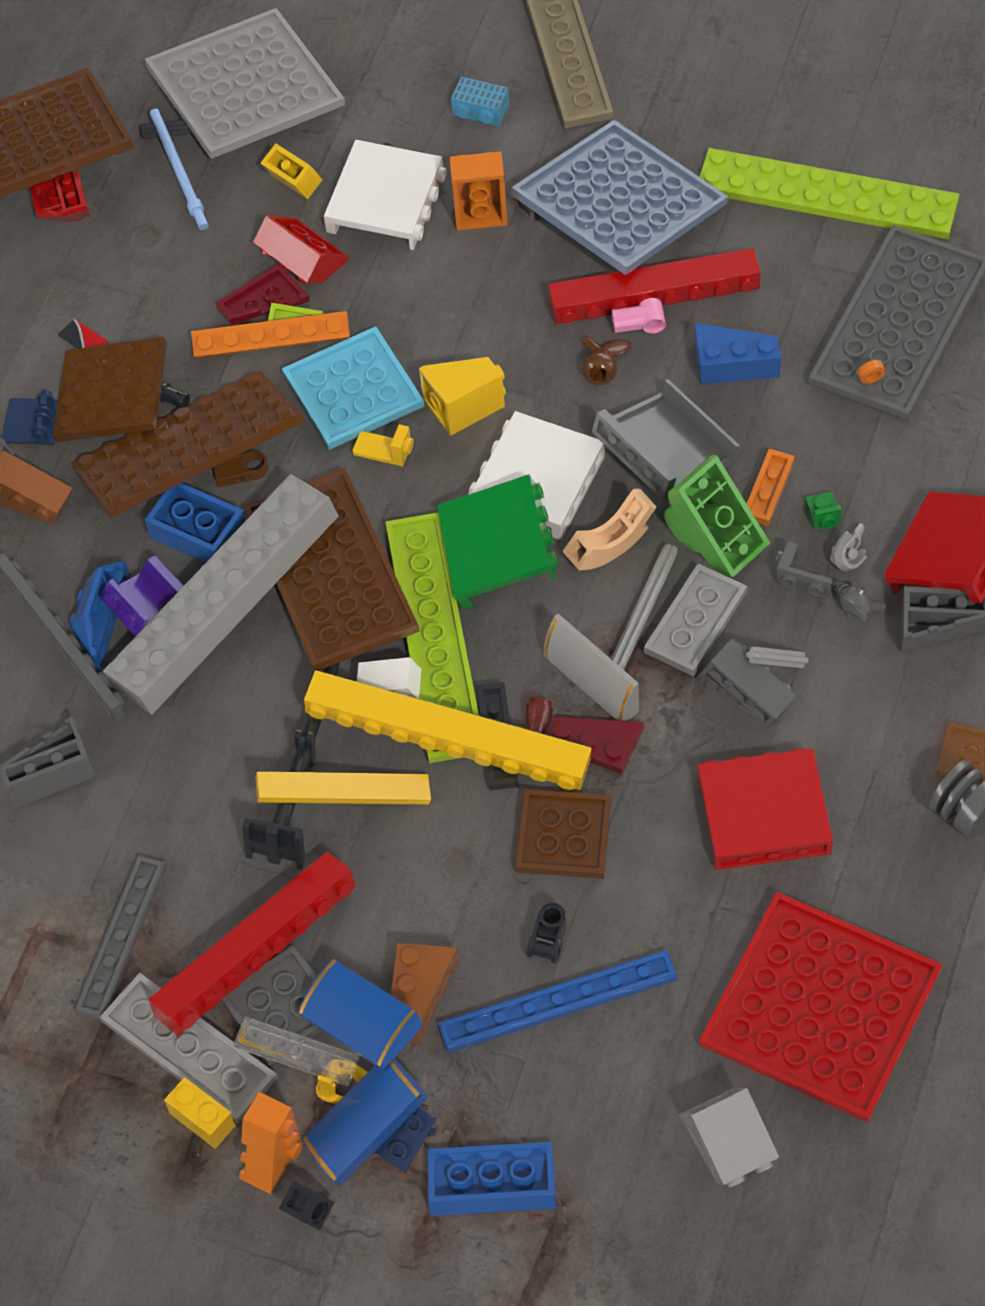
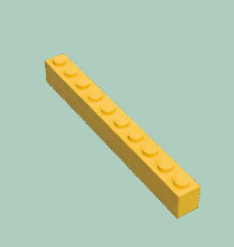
M316 670L304 699L305 712L316 719L327 718L336 721L344 727L355 726L364 729L369 734L390 736L397 742L405 743L408 741L418 744L426 750L436 749L446 752L454 758L464 757L472 759L482 766L493 765L502 768L510 774H525L535 781L553 782L567 790H581L591 760L592 748Z

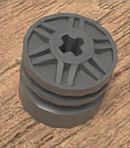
M963 760L942 779L930 800L929 808L936 814L941 812L940 816L945 821L956 815L953 826L969 839H973L985 829V781L980 784L983 772L978 768L973 770V764L968 760Z

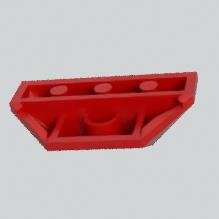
M78 170L61 174L52 180L42 181L30 187L37 218L68 223L80 221L85 217L91 216Z

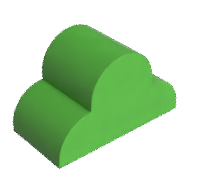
M717 455L708 456L669 491L668 497L671 506L664 512L665 521L669 529L686 547L694 552L701 553L705 560L722 575L733 578L770 544V541Z

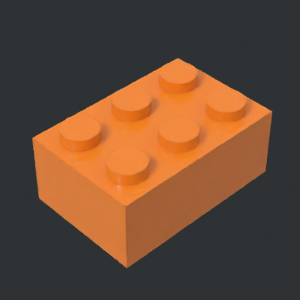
M501 151L451 156L450 167L457 231L508 226Z

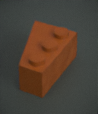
M2 450L0 455V505L55 525L71 498L73 488Z

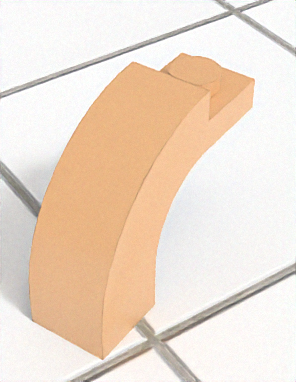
M633 489L617 513L605 524L593 530L576 531L563 550V553L578 570H590L609 563L625 553L643 536L649 528L645 523L656 509V506L641 489Z

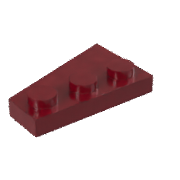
M278 264L216 302V307L231 325L269 314L271 303L297 306L310 302V299L304 289Z
M554 717L545 735L592 748L590 763L623 774L644 730V722Z

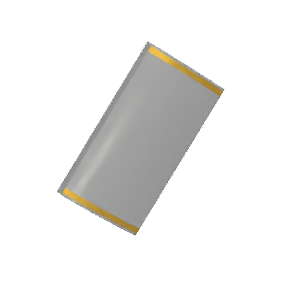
M555 615L546 635L544 657L617 721H629L639 712V683L561 615Z

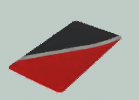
M76 319L72 320L58 334L60 338L77 349L105 345L108 342Z

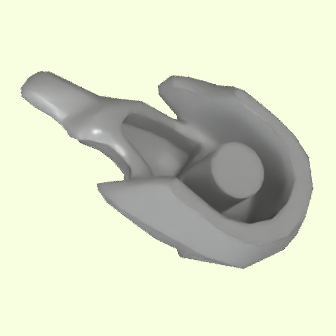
M862 523L858 524L852 534L848 531L844 532L836 545L832 546L830 560L842 571L848 572L859 567L867 558L866 550L860 549L857 551L865 529Z

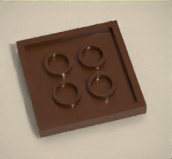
M524 789L516 872L604 879L612 795Z

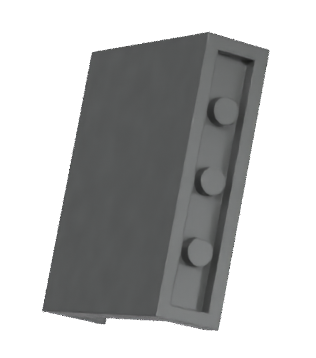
M668 379L665 380L661 393L612 416L605 409L598 412L592 428V433L662 500L668 498L669 491L710 455H717L725 469L732 466L740 447L733 438Z

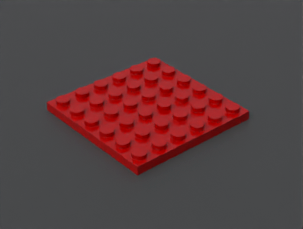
M776 891L699 1040V1046L868 1123L937 981L943 964Z

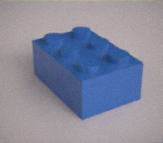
M183 483L166 490L145 519L150 539L204 563L246 521L244 510Z

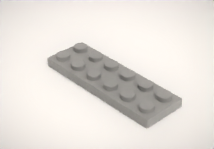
M139 973L100 1016L101 1021L181 1081L184 1077L230 1111L234 1122L239 1124L258 1092L265 1094L278 1079L277 1074L202 1018H199L191 1028L186 1029L177 1037L154 1017L148 1001L161 988Z

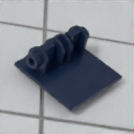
M43 390L38 395V399L10 398L2 438L6 443L54 445L55 437H53L58 400H54L52 393L48 390Z
M418 1107L375 1153L402 1171L407 1172L427 1136L431 1137L435 1133L437 1127L433 1124L437 1118Z

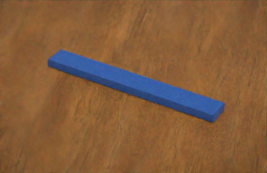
M664 950L438 1022V1027L448 1054L676 981L677 974L668 951Z

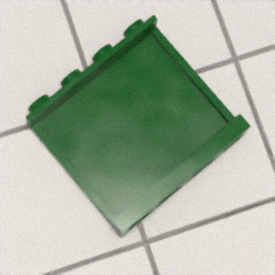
M530 474L437 505L453 594L463 609L474 606L472 598L474 596L546 572L549 573L553 580L557 579L555 568L559 566L555 552L551 551L550 547L551 544H554L550 529L546 527V521H549V516L545 506L541 503V499L544 498V492L539 482L535 483Z

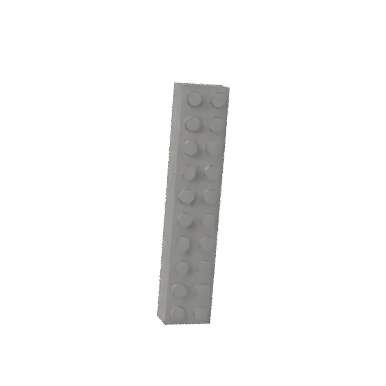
M290 474L103 670V673L114 689L153 715L339 517L330 498Z

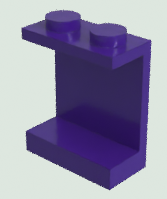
M153 556L147 560L141 573L119 585L113 579L108 581L100 599L136 637L180 591L183 585L156 556Z

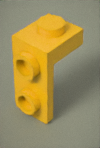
M400 424L394 438L363 431L359 433L353 455L403 467L408 454L412 452L414 439L410 436L409 427Z

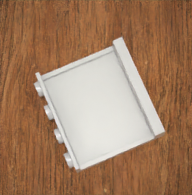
M355 140L324 214L326 232L336 234L340 225L409 239L410 250H414L417 240L421 241L423 237L425 221L430 219L432 202L437 201L439 184L445 181L446 168L443 167L442 157Z
M515 411L511 420H506L500 440L494 442L491 449V457L488 461L483 462L480 469V477L477 482L471 484L468 495L530 474L535 483L539 482L544 492V498L541 499V503L545 506L549 516L546 526L551 527L553 538L562 541L605 458V445L599 439Z

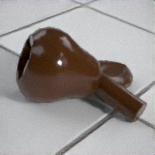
M590 336L584 337L582 344L592 352L583 363L584 376L592 384L605 385L610 383L617 373V364L613 357L626 353L631 347V341L612 340L600 346Z

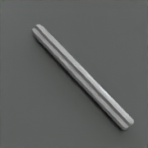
M665 544L611 657V660L623 670L678 554V549L674 545Z

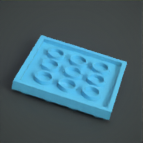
M376 326L282 368L283 376L329 450L357 438L359 433L363 431L370 432L424 407V400Z

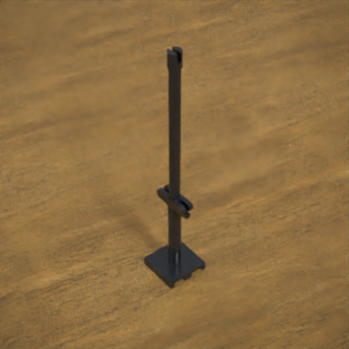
M340 662L324 668L323 673L336 676ZM308 715L304 731L296 730V750L289 772H307L308 766L315 764V739L322 719H316ZM278 803L272 823L245 817L242 830L246 858L252 859L253 853L267 855L269 863L280 865L281 860L286 859L295 861L297 869H303L306 860L303 829L289 827L296 803Z

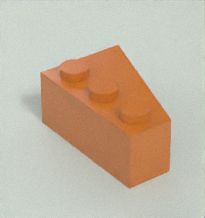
M258 1092L243 1117L241 1143L247 1145L246 1153L242 1152L240 1155V1161L245 1163V1167L240 1171L239 1179L271 1195L291 1160L295 1161L298 1158L303 1147L292 1108L261 1092Z

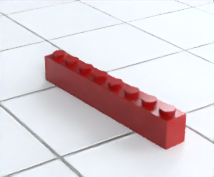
M754 248L637 268L627 275H624L622 272H614L548 284L549 301L555 325L571 323L578 320L612 315L613 309L639 306L642 301L649 298L659 299L662 306L760 289L761 271Z
M329 852L322 855L151 996L148 1001L154 1017L177 1037L186 1029L191 1028L200 1017L215 1008L219 1001L231 991L236 990L254 972L259 971L273 956L282 952L286 945L298 935L303 934L321 916L326 915L340 900L346 898L356 888L351 869Z

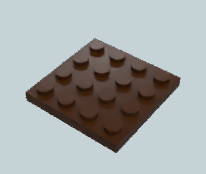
M164 337L66 350L53 431L55 440L61 442L155 430L167 342Z

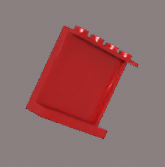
M928 492L912 524L909 525L905 537L898 546L891 563L886 568L884 577L893 594L899 592L902 584L965 590L971 602L982 603L985 597V496Z
M795 748L790 752L783 753L766 752L761 756H738L732 760H709L703 764H698L697 778L702 789L713 847L715 871L832 854L833 838L813 748Z

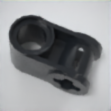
M550 902L541 907L534 931H532L529 939L527 957L538 956L550 959L551 963L557 964L567 928L566 913L560 904ZM550 917H557L560 919V921L555 924H549L546 922V920Z

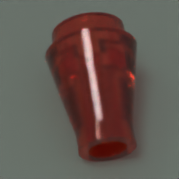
M532 697L529 699V703L526 704L527 730L540 734L545 733L554 711L550 700L542 697Z

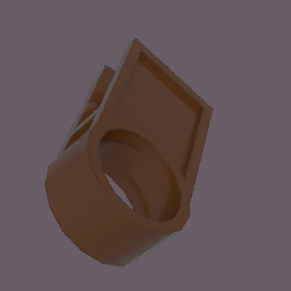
M253 450L241 453L214 467L218 488L261 479L267 474L269 466L265 454L261 451ZM253 460H259L264 463L257 470L246 468V465Z

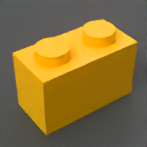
M278 144L272 147L261 162L262 166L272 177L307 200L323 180L309 164Z
M185 1077L164 1100L170 1115L215 1149L235 1127L231 1112Z

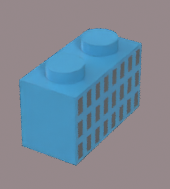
M461 77L451 97L452 114L463 119L500 126L509 107L508 88Z

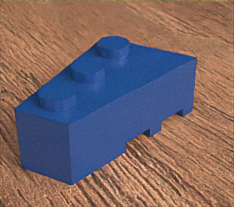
M695 323L694 344L700 384L780 377L781 353L778 336Z

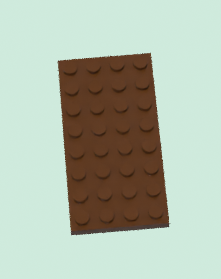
M259 371L247 375L245 379L234 384L224 386L220 391L210 396L200 398L194 404L179 408L173 414L163 419H157L155 430L131 432L126 437L116 442L108 443L102 449L92 454L83 455L79 460L71 464L78 477L110 518L303 423L304 419L302 413Z
M345 468L305 482L330 498L339 517L276 583L314 672L315 670L319 671L420 632L416 618ZM268 497L245 505L244 509L247 517L249 518Z

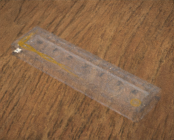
M248 1017L244 1018L234 1042L235 1048L316 1076L321 1075L331 1078L334 1082L349 1086L360 1059L357 1054Z

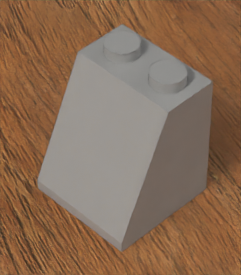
M732 1088L679 1114L681 1121L717 1184H727L728 1187L738 1185L746 1180L745 1174L755 1170L756 1174L764 1172L773 1167L771 1161L779 1158L747 1088Z

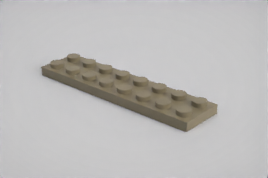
M526 0L564 127L570 128L614 119L613 109L578 0Z

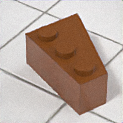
M397 944L391 996L416 1011L424 1025L408 1043L420 1044L436 1012L435 1008L448 987L447 984L459 964L456 947Z

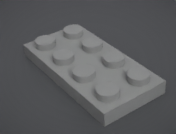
M697 564L644 646V653L694 676L747 593V586L701 564Z

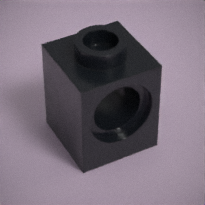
M293 1180L278 1209L320 1231L335 1202Z

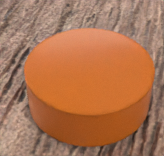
M880 360L869 361L857 370L858 377L864 384L878 381L886 372Z

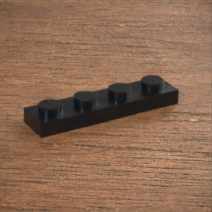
M505 682L476 685L480 717L510 725ZM493 765L487 766L490 790L519 787L517 774L507 773L502 768Z

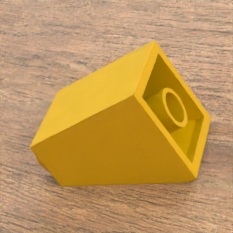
M489 357L426 365L419 368L423 400L450 436L505 407L504 395H506V390L503 386L505 375L498 364L494 365Z

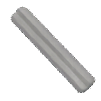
M753 646L749 652H746V658H749V662L752 664L801 669L809 661V658L805 657V652Z

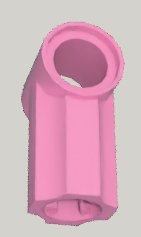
M656 298L646 299L639 306L612 310L615 333L643 329L646 333H658L666 327L662 303Z

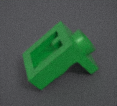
M832 492L805 498V505L814 530L821 528L829 529L841 524L842 509L840 505L836 504Z

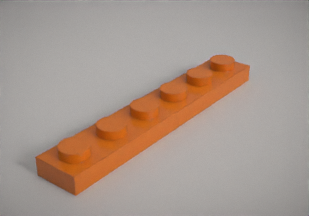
M343 311L191 331L194 358L198 359L345 340L350 338L348 313Z

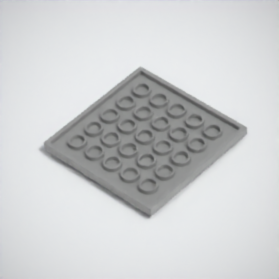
M277 8L145 59L147 69L211 159L345 105L342 94Z

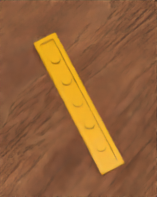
M257 772L255 776L258 802L429 805L431 801L428 774Z

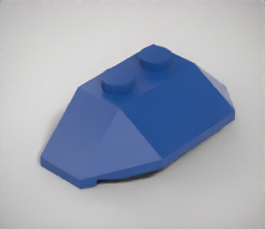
M118 561L98 567L87 579L84 590H80L77 600V612L71 616L70 629L73 630L80 647L91 657L96 669H102L118 618L100 599V596L111 579L118 585L130 579L126 561Z

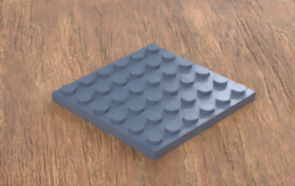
M615 120L511 187V196L624 275H627L725 206L728 200L726 194Z

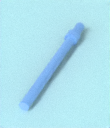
M153 109L150 111V116L186 197L188 211L191 216H194L199 230H205L209 225L203 213L204 207L200 199H197L159 110Z

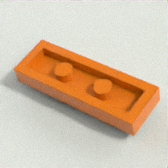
M772 449L768 450L747 501L749 509L759 524L769 527L794 465L795 456Z

